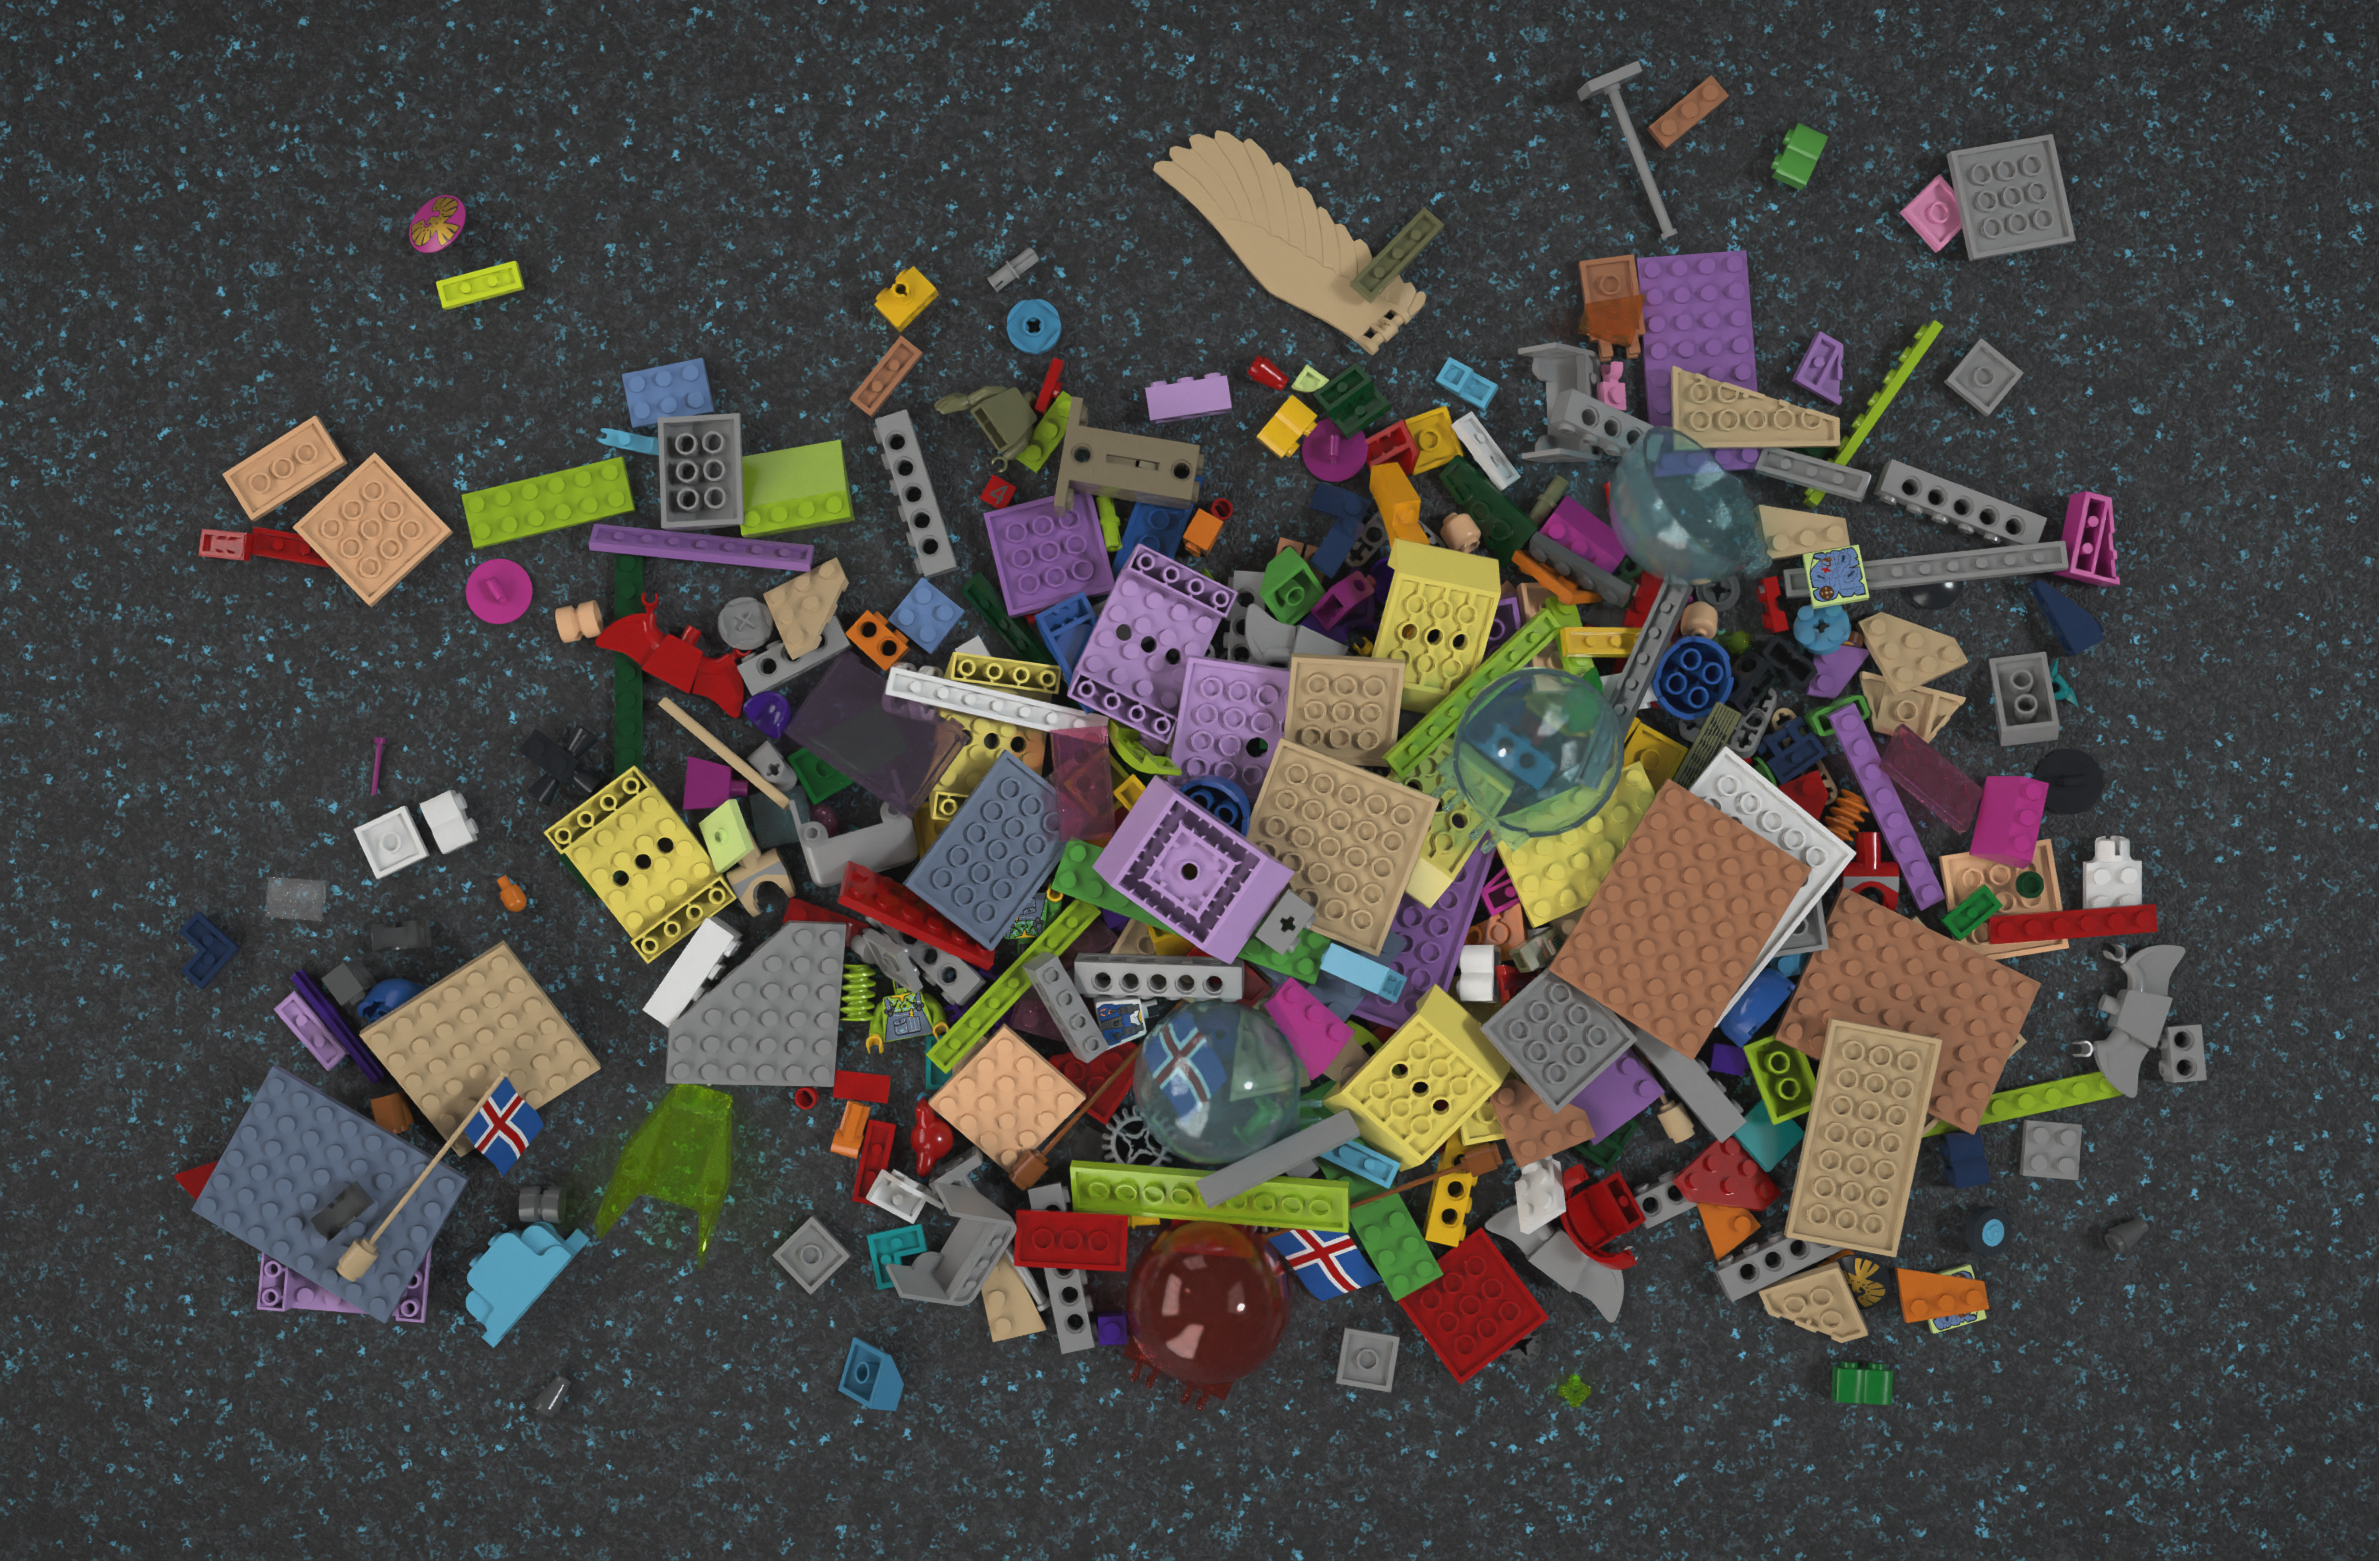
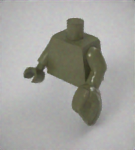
M984 386L969 395L962 393L948 394L936 401L934 408L943 415L955 411L969 410L999 453L1004 451L1002 456L995 455L990 462L992 465L997 459H1002L1004 465L997 472H1004L1008 466L1007 462L1010 459L1013 461L1030 444L1034 431L1032 424L1037 420V416L1032 408L1035 407L1038 398L1032 391H1027L1022 395L1016 387L1007 390L1003 386Z

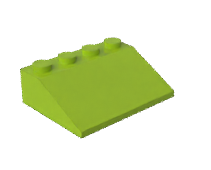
M841 440L742 457L744 524L740 525L744 538L753 539L855 521Z

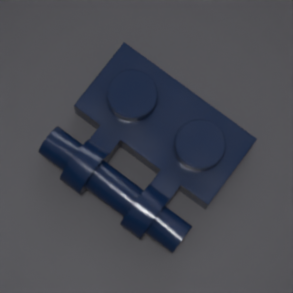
M1797 716L1792 721H1785L1781 724L1782 728L1771 735L1767 734L1762 737L1756 749V753L1759 756L1766 751H1770L1773 757L1766 761L1765 764L1769 767L1779 785L1785 784L1828 754L1812 731L1804 736L1800 734L1798 729L1805 725V721L1801 716ZM1789 736L1794 743L1781 750L1778 743Z

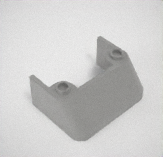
M1557 342L1519 348V355L1533 357L1532 371L1540 381L1546 382L1548 435L1540 436L1535 445V452L1522 453V459L1542 463L1600 460L1603 455V448L1584 444L1581 442V438L1562 434L1558 431L1559 428L1549 424L1558 393L1573 388L1597 400V383L1601 382L1600 360L1596 352Z
M897 770L891 771L897 797L890 798L882 804L880 814L883 823L832 838L828 837L826 828L819 822L802 824L794 799L789 800L812 881L817 886L829 887L842 883L844 869L849 861L863 865L877 873L911 863L917 858L919 846Z
M937 1182L934 1187L950 1216L960 1217L961 1219L940 1253H922L916 1258L911 1267L888 1263L886 1270L900 1298L964 1306L976 1298L1015 1235L1017 1227L1009 1214L975 1189Z

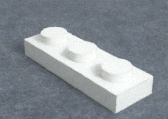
M1472 411L1451 425L1458 438L1463 441L1471 452L1475 461L1480 464L1489 476L1490 481L1500 491L1521 477Z

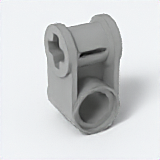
M766 740L747 758L751 765L779 791H789L795 786L797 781L796 772L769 740Z

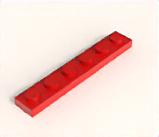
M2156 904L1990 916L1987 919L1988 944L2158 932Z

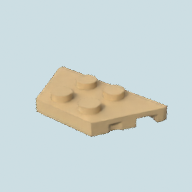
M1861 671L1859 674L1864 699L1870 711L1868 718L1871 731L1923 745L1929 744L1935 737L1936 732L1948 722L1950 716L1966 699V697L1923 686L1916 687L1895 697L1884 676Z

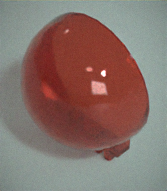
M1185 1220L1159 1232L1144 1246L1137 1257L1126 1286L1125 1309L1131 1335L1124 1348L1123 1356L1136 1361L1129 1380L1135 1382L1139 1378L1143 1365L1152 1368L1145 1381V1387L1149 1389L1152 1388L1159 1372L1186 1383L1180 1403L1186 1404L1189 1401L1194 1387L1202 1391L1196 1402L1195 1409L1198 1411L1203 1410L1209 1395L1225 1401L1233 1382L1255 1372L1274 1354L1284 1338L1291 1315V1289L1286 1269L1276 1250L1259 1233L1242 1224Z

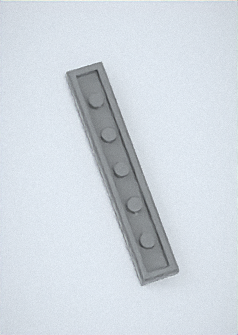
M1348 1109L1343 1110L1196 1181V1186L1208 1209L1359 1137L1360 1131Z

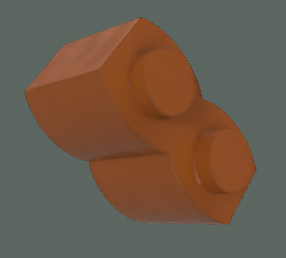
M406 1091L370 1100L375 1123L392 1133L397 1134L410 1130L409 1124L415 1123L409 1096Z

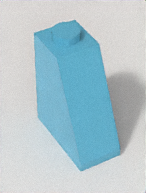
M1334 943L1330 944V947L1323 952L1321 957L1322 964L1320 969L1394 1003L1397 1002L1407 980V977Z

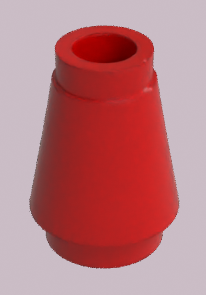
M1257 355L1247 370V374L1252 376L1251 380L1278 391L1284 388L1289 379L1266 356L1263 358Z

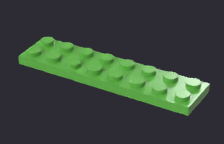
M1330 1080L1286 1105L1300 1131L1334 1115L1320 1100L1337 1082ZM1360 1136L1353 1139V1141L1374 1150ZM1321 1156L1315 1157L1327 1180L1349 1181V1204L1395 1188L1393 1183L1388 1189ZM1399 1193L1350 1209V1221L1395 1302L1444 1275Z

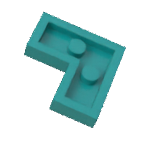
M922 1223L867 1235L878 1290L895 1287L886 1270L888 1263L903 1265L902 1256L928 1250Z

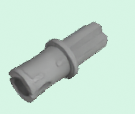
M1027 248L1010 262L1008 260L1005 261L1006 265L987 279L998 293L999 290L1016 277L1020 279L1019 275L1034 265L1039 258L1032 248Z

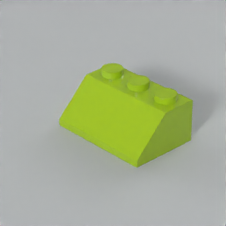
M1775 1030L1756 1037L1742 1047L1773 1125H1776L1810 1111L1816 1080L1806 1054L1773 1039Z

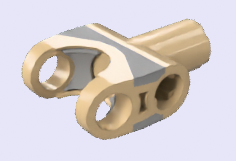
M748 828L754 850L738 861L740 866L727 872L726 875L740 902L752 917H756L761 914L757 904V891L764 882L772 881L776 883L780 888H783L788 898L794 897L797 893L790 871L779 850L774 847L762 854Z

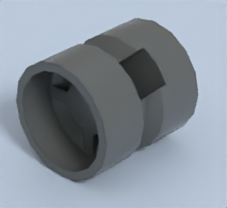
M540 1186L522 1187L519 1197V1217L521 1222H538L541 1218L546 1223H561L563 1221L566 1209V1192L564 1187L548 1186L546 1190H542Z

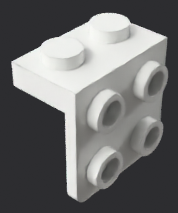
M881 1169L866 1196L867 1200L914 1224L926 1201L942 1210L945 1207L939 1201V1194H934L930 1188L917 1181H913L893 1169L892 1173Z

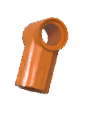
M847 1101L840 1128H837L833 1138L831 1152L858 1159L865 1138L863 1133L871 1106L857 1101Z

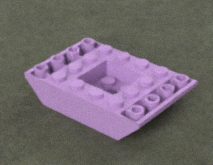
M1158 775L1153 777L1092 867L1110 886L1204 952L1230 965L1295 873L1294 870ZM1191 863L1197 867L1198 874L1195 879L1184 877L1182 869L1185 864Z

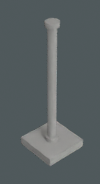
M1636 61L1586 82L1577 93L1580 101L1603 92L1605 95H1609L1663 232L1661 234L1663 240L1678 232L1676 228L1673 229L1619 92V89H1621L1620 85L1631 81L1642 72L1639 61Z
M973 1145L931 1172L929 1186L934 1194L937 1193L934 1187L937 1182L945 1184L959 1182L962 1187L973 1188L977 1191L968 1174L982 1164L983 1151L976 1145ZM1010 1242L1004 1253L1037 1302L1036 1307L1039 1312L1043 1311L1051 1305L1050 1297L1047 1298L1027 1267L1014 1266L1015 1248Z

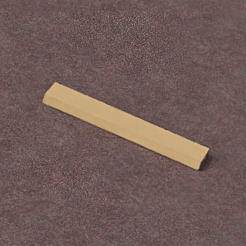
M664 697L658 705L780 807L789 812L791 808L788 797L670 699Z

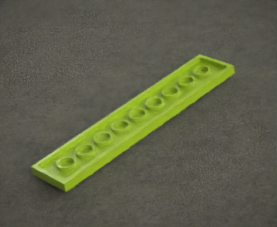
M1072 1160L1070 1165L1073 1211L1129 1214L1130 1216L1348 1233L1350 1227L1349 1181L1276 1176L1208 1209L1196 1186V1181L1217 1171Z

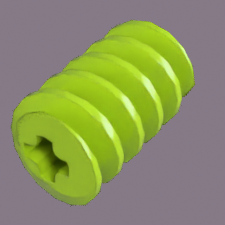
M843 964V968L848 969L849 973L842 974V978L849 981V983L841 986V989L847 991L848 995L842 996L840 1000L848 1003V1005L840 1008V1012L847 1014V1017L839 1020L868 1021L873 1019V1014L867 1012V1010L874 1008L875 1004L867 999L875 997V992L868 990V988L875 986L876 982L868 977L875 975L877 971L865 964Z

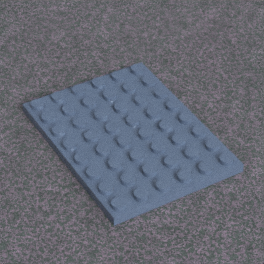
M275 1065L272 1066L194 1204L192 1211L374 1318L387 1323L470 1178L439 1160L375 1241L378 1247L376 1251L379 1256L362 1278H357L355 1282L344 1278L336 1269L339 1265V1259L355 1239H371L435 1157L287 1070ZM357 1181L375 1203L335 1238L328 1241L316 1230L315 1225L310 1220L328 1204L333 1203L337 1205L338 1202L335 1198Z

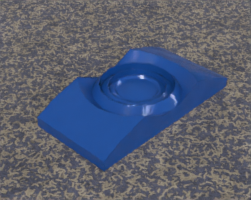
M1084 591L1034 616L1046 647L1059 664L1068 688L1074 669L1098 620ZM1078 702L1086 714L1095 711V709Z

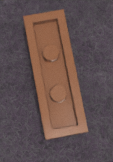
M1711 75L1650 125L1647 130L1665 151L1723 103L1729 95Z
M900 336L851 396L850 401L872 418L922 357L923 353L903 336Z

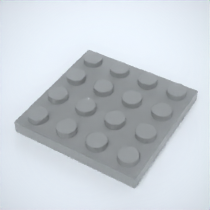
M2053 134L1956 150L1947 154L1969 261L2070 244L2076 241Z
M1547 967L1487 1020L1479 1030L1553 1114H1557L1638 1039L1611 1009L1547 970Z

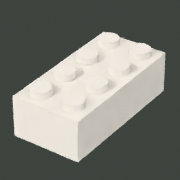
M717 916L707 917L645 1005L643 1011L669 1028L670 1024L677 1018L682 1017L691 1009L690 1007L711 991L708 985L715 978L719 979L727 967L724 964L726 959L730 956H735L743 944L740 942L743 934Z

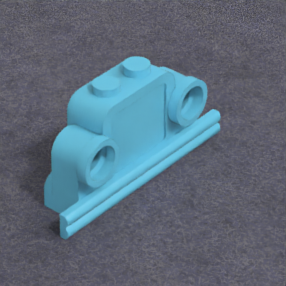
M544 1221L531 1224L524 1232L517 1229L510 1230L504 1234L500 1231L497 1232L488 1242L490 1246L485 1254L480 1252L470 1262L469 1265L472 1269L467 1275V1281L473 1288V1291L466 1298V1308L486 1327L487 1331L483 1334L482 1338L494 1348L590 1238L577 1228L565 1241L557 1234L556 1229L551 1223Z

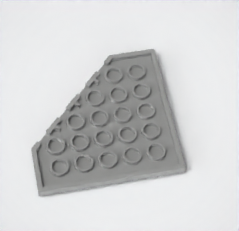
M789 920L772 938L767 939L752 952L747 960L727 974L715 988L690 1007L691 1009L682 1017L677 1018L670 1024L668 1029L665 1082L670 1084L834 1087L846 935L845 922Z

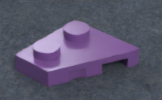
M1821 331L1816 332L1792 381L1835 406L1840 405L1842 396H1839V387L1843 375V368L1841 366L1843 344Z
M1839 645L1840 649L1834 653L1813 655L1812 663L1817 668L1818 673L1807 685L1806 695L1830 700L1836 699L1867 658L1869 650Z

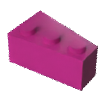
M2088 491L2070 495L2061 541H2065L2069 568L2067 570L2054 571V575L2101 587L2120 585L2119 576H2116L2115 567L2117 550H2114L2112 533H2115L2111 497Z
M1505 865L1483 886L1480 899L1489 917L1521 902Z
M1292 977L1284 981L1264 1004L1281 1033L1285 1034L1290 1041L1296 1057H1300L1305 1065L1311 1081L1323 1074L1355 1033Z

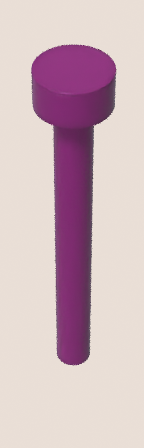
M374 738V743H377L371 795H377L382 744L386 743V738Z

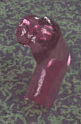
M816 805L812 810L813 817L817 818L826 828L829 838L835 837L839 825L838 818L829 806Z

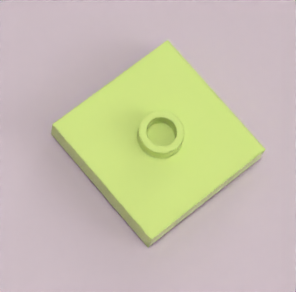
M736 799L727 800L699 823L716 873L727 871L754 850Z

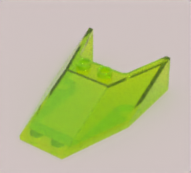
M676 1084L624 1146L594 1221L596 1238L602 1239L633 1201L640 1195H646L695 1210L698 1213L697 1263L698 1269L704 1270L731 1182L732 1095L696 1084Z

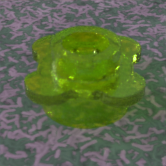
M1577 1374L1570 1375L1569 1381L1558 1388V1394L1561 1397H1565L1573 1408L1579 1407L1592 1392L1591 1387L1584 1385ZM1576 1388L1577 1393H1572V1390Z

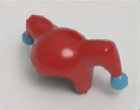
M927 1092L918 1094L917 1100L919 1102L915 1108L917 1123L912 1129L910 1137L912 1148L917 1154V1181L921 1184L929 1180L928 1175L931 1174L936 1160L948 1154L954 1140L949 1125L942 1118L934 1115L932 1107L928 1104L929 1095Z

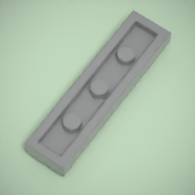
M1763 448L1755 467V471L1758 474L1862 502L1871 479V474L1868 472L1780 448Z

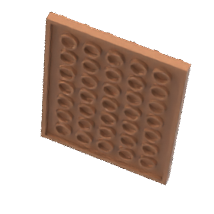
M1666 778L1547 970L1693 1061L1812 868L1671 779Z
M1840 887L1825 919L1829 949L1810 953L1777 1025L1773 1039L1820 1061L1829 1017L1941 1038L1942 1045L1927 1114L1974 1135L2041 983L1845 887Z

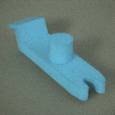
M609 428L601 429L602 433L607 434V438H599L598 441L604 445L649 455H659V441L656 437L651 438Z

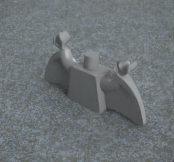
M1249 604L1247 607L1245 638L1249 652L1256 662L1254 664L1269 666L1273 663L1284 664L1285 669H1290L1291 653L1354 656L1348 651L1349 647L1302 625L1292 626L1280 623L1270 617L1256 604Z
M2110 943L2115 948L2114 955L2109 951H2103V955L2107 959L2121 963L2120 967L2126 973L2128 979L2127 989L2119 990L2116 998L2104 994L2099 1001L2098 1009L2111 1014L2108 1020V1027L2113 1030L2105 1040L2094 1041L2093 1044L2086 1040L2072 1042V1044H2079L2082 1047L2081 1053L2073 1054V1056L2089 1057L2094 1052L2096 1063L2107 1081L2129 1098H2134L2137 1095L2139 1068L2143 1058L2149 1051L2148 1048L2157 1047L2173 998L2166 997L2168 996L2169 979L2185 954V949L2181 946H2150L2140 949L2126 957L2125 948L2114 943Z
M1517 1204L1504 1208L1485 1222L1487 1230L1516 1243L1524 1252L1529 1262L1570 1293L1574 1291L1591 1300L1607 1321L1612 1323L1616 1320L1624 1295V1279L1621 1270L1606 1268L1589 1258L1573 1243L1565 1231L1558 1226L1554 1228L1550 1222L1530 1234L1520 1232ZM1623 1246L1618 1250V1253L1631 1249L1633 1246ZM1638 1255L1633 1256L1635 1260L1638 1259Z

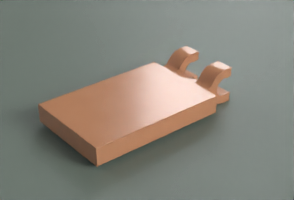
M1634 254L1579 261L1578 267L1590 343L1598 342L1600 363L1611 362L1613 344L1625 343L1627 360L1638 358V354L1641 353L1638 337H1643L1646 332Z

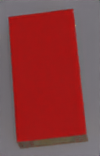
M837 1069L833 1098L888 1104L892 1075Z

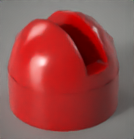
M1224 498L1216 499L1210 506V514L1221 521H1226L1233 512L1231 503ZM1215 506H1218V509L1220 510V512L1222 513V515H1223L1224 517H1221V516L1219 515V513H1218V511L1216 510Z
M804 1086L795 1094V1102L801 1109H810L818 1102L819 1094L814 1087ZM804 1091H807L809 1093V1095L813 1098V1102L811 1098L807 1095V1093Z

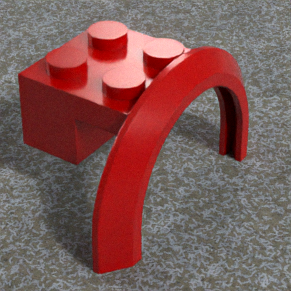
M1581 1163L1567 1169L1562 1174L1566 1212L1562 1213L1560 1218L1570 1239L1585 1255L1606 1268L1623 1270L1636 1265L1637 1262L1630 1249L1619 1253H1607L1598 1249L1613 1238L1631 1231L1646 1221L1643 1212L1620 1172L1617 1171L1603 1177L1570 1197L1575 1185L1584 1182L1589 1177Z

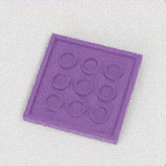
M1074 492L1073 511L1068 510L1066 518L1055 516L1053 506L1055 495L983 513L1009 618L1047 610L1084 591L1087 599L1110 594L1115 582L1092 494Z

